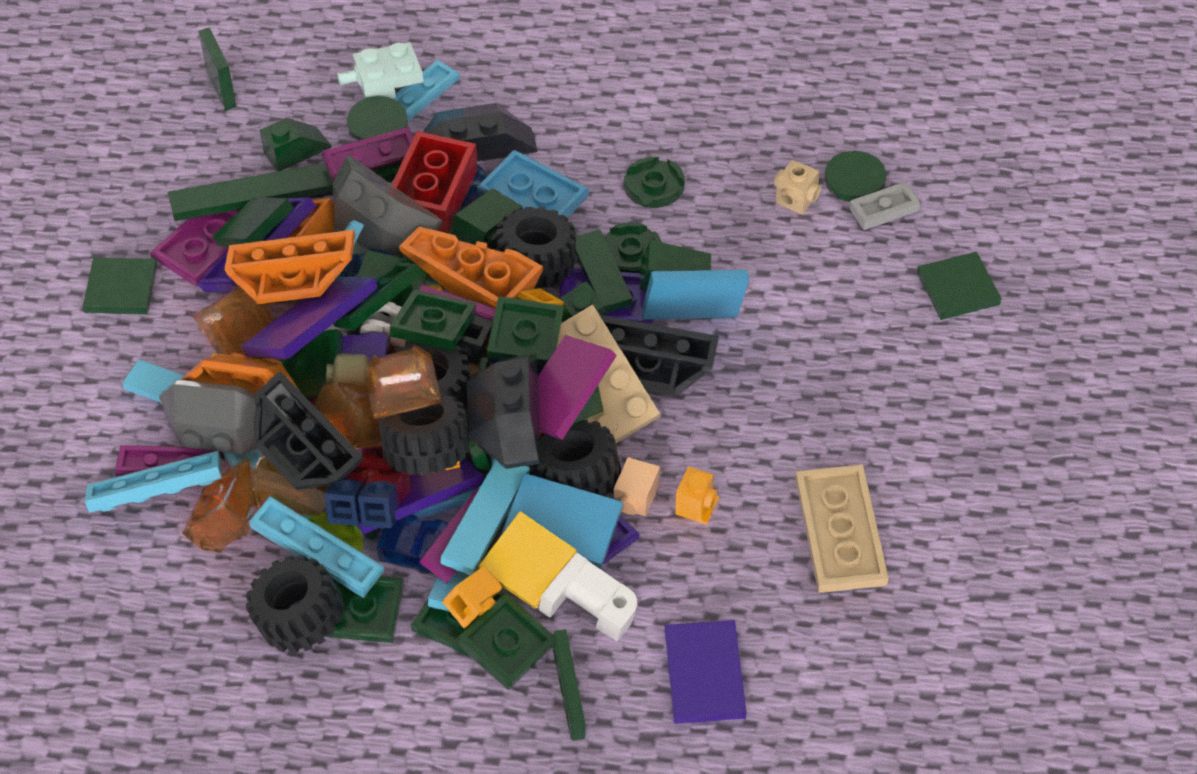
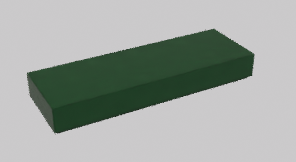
M601 230L576 236L575 255L588 284L605 305L606 313L632 306L633 298Z
M401 262L394 264L375 280L378 286L377 290L333 324L334 327L355 330L422 275L417 264Z
M558 630L552 634L553 654L570 739L573 741L585 739V718L567 630Z

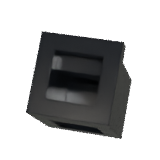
M475 314L468 327L481 331L480 335L465 331L457 345L463 350V355L467 356L468 363L479 364L480 357H482L486 347L488 348L493 320Z

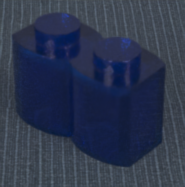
M414 514L397 520L393 528L383 529L376 547L379 561L432 573L419 562L449 523L440 519L422 521Z

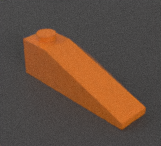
M420 226L399 246V250L452 295L496 308L498 296L520 299L518 297L520 291L534 289L543 271V266L517 251L505 249V252L489 249L486 243L477 241L476 245L458 241L455 235Z

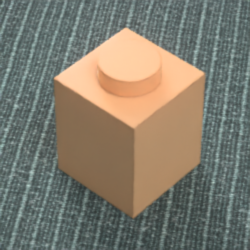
M627 458L614 487V499L623 502V513L628 515H647L660 485V466Z

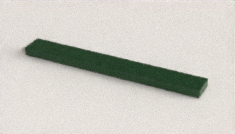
M325 163L168 191V199L174 221L239 210L253 197L304 198L332 193L333 182H331ZM402 163L377 169L373 172L387 182H392Z

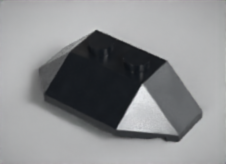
M497 103L436 112L423 131L428 134L476 144L477 162L504 158L513 150L522 154L538 152L532 128Z
M600 315L648 394L675 398L713 369L719 340L717 335Z
M536 353L503 358L467 381L468 439L485 453L498 460V463L505 469L540 464L538 363Z
M281 371L255 393L254 445L296 490L337 484L365 460Z

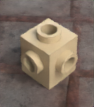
M791 160L785 170L781 169L775 177L774 186L777 187L776 203L803 215L810 204L817 200L821 192V186L818 185L820 171Z

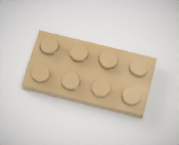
M593 305L561 324L558 345L563 337L568 335L609 348L617 355L598 384L604 412L585 419L588 420V423L596 421L601 424V427L606 426L610 430V434H613L615 442L618 443L661 417Z
M853 465L796 471L795 481L818 593L888 586L889 577L864 466Z

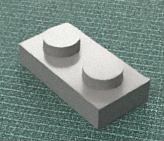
M903 182L851 200L849 209L862 229L866 230L918 212L920 202L908 184Z

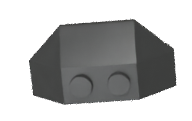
M346 156L333 181L334 225L337 228L345 231L347 224L353 220L363 224L364 226L356 241L370 251L390 256L404 254L399 250V246L419 226L438 230L442 222L440 218L352 156Z
M176 380L159 395L166 419L183 447L245 454L257 448L254 445L255 393L239 386Z

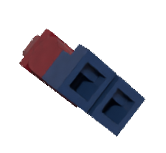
M362 453L361 456L365 460L337 484H331L324 493L328 523L358 526L360 521H362V526L393 528L396 522L395 512L401 500L404 501L406 495L411 490L410 475L408 472L401 473L396 471L395 467H390L387 464V460L379 458L375 453Z

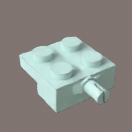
M411 42L394 43L389 47L370 48L354 53V70L337 73L340 86L353 82L360 84L364 98L383 96L395 99V88L424 82L423 72Z

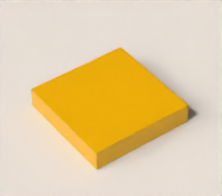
M520 511L478 568L480 569L485 566L498 579L501 586L534 609H537L540 605L541 595L572 559L577 550Z

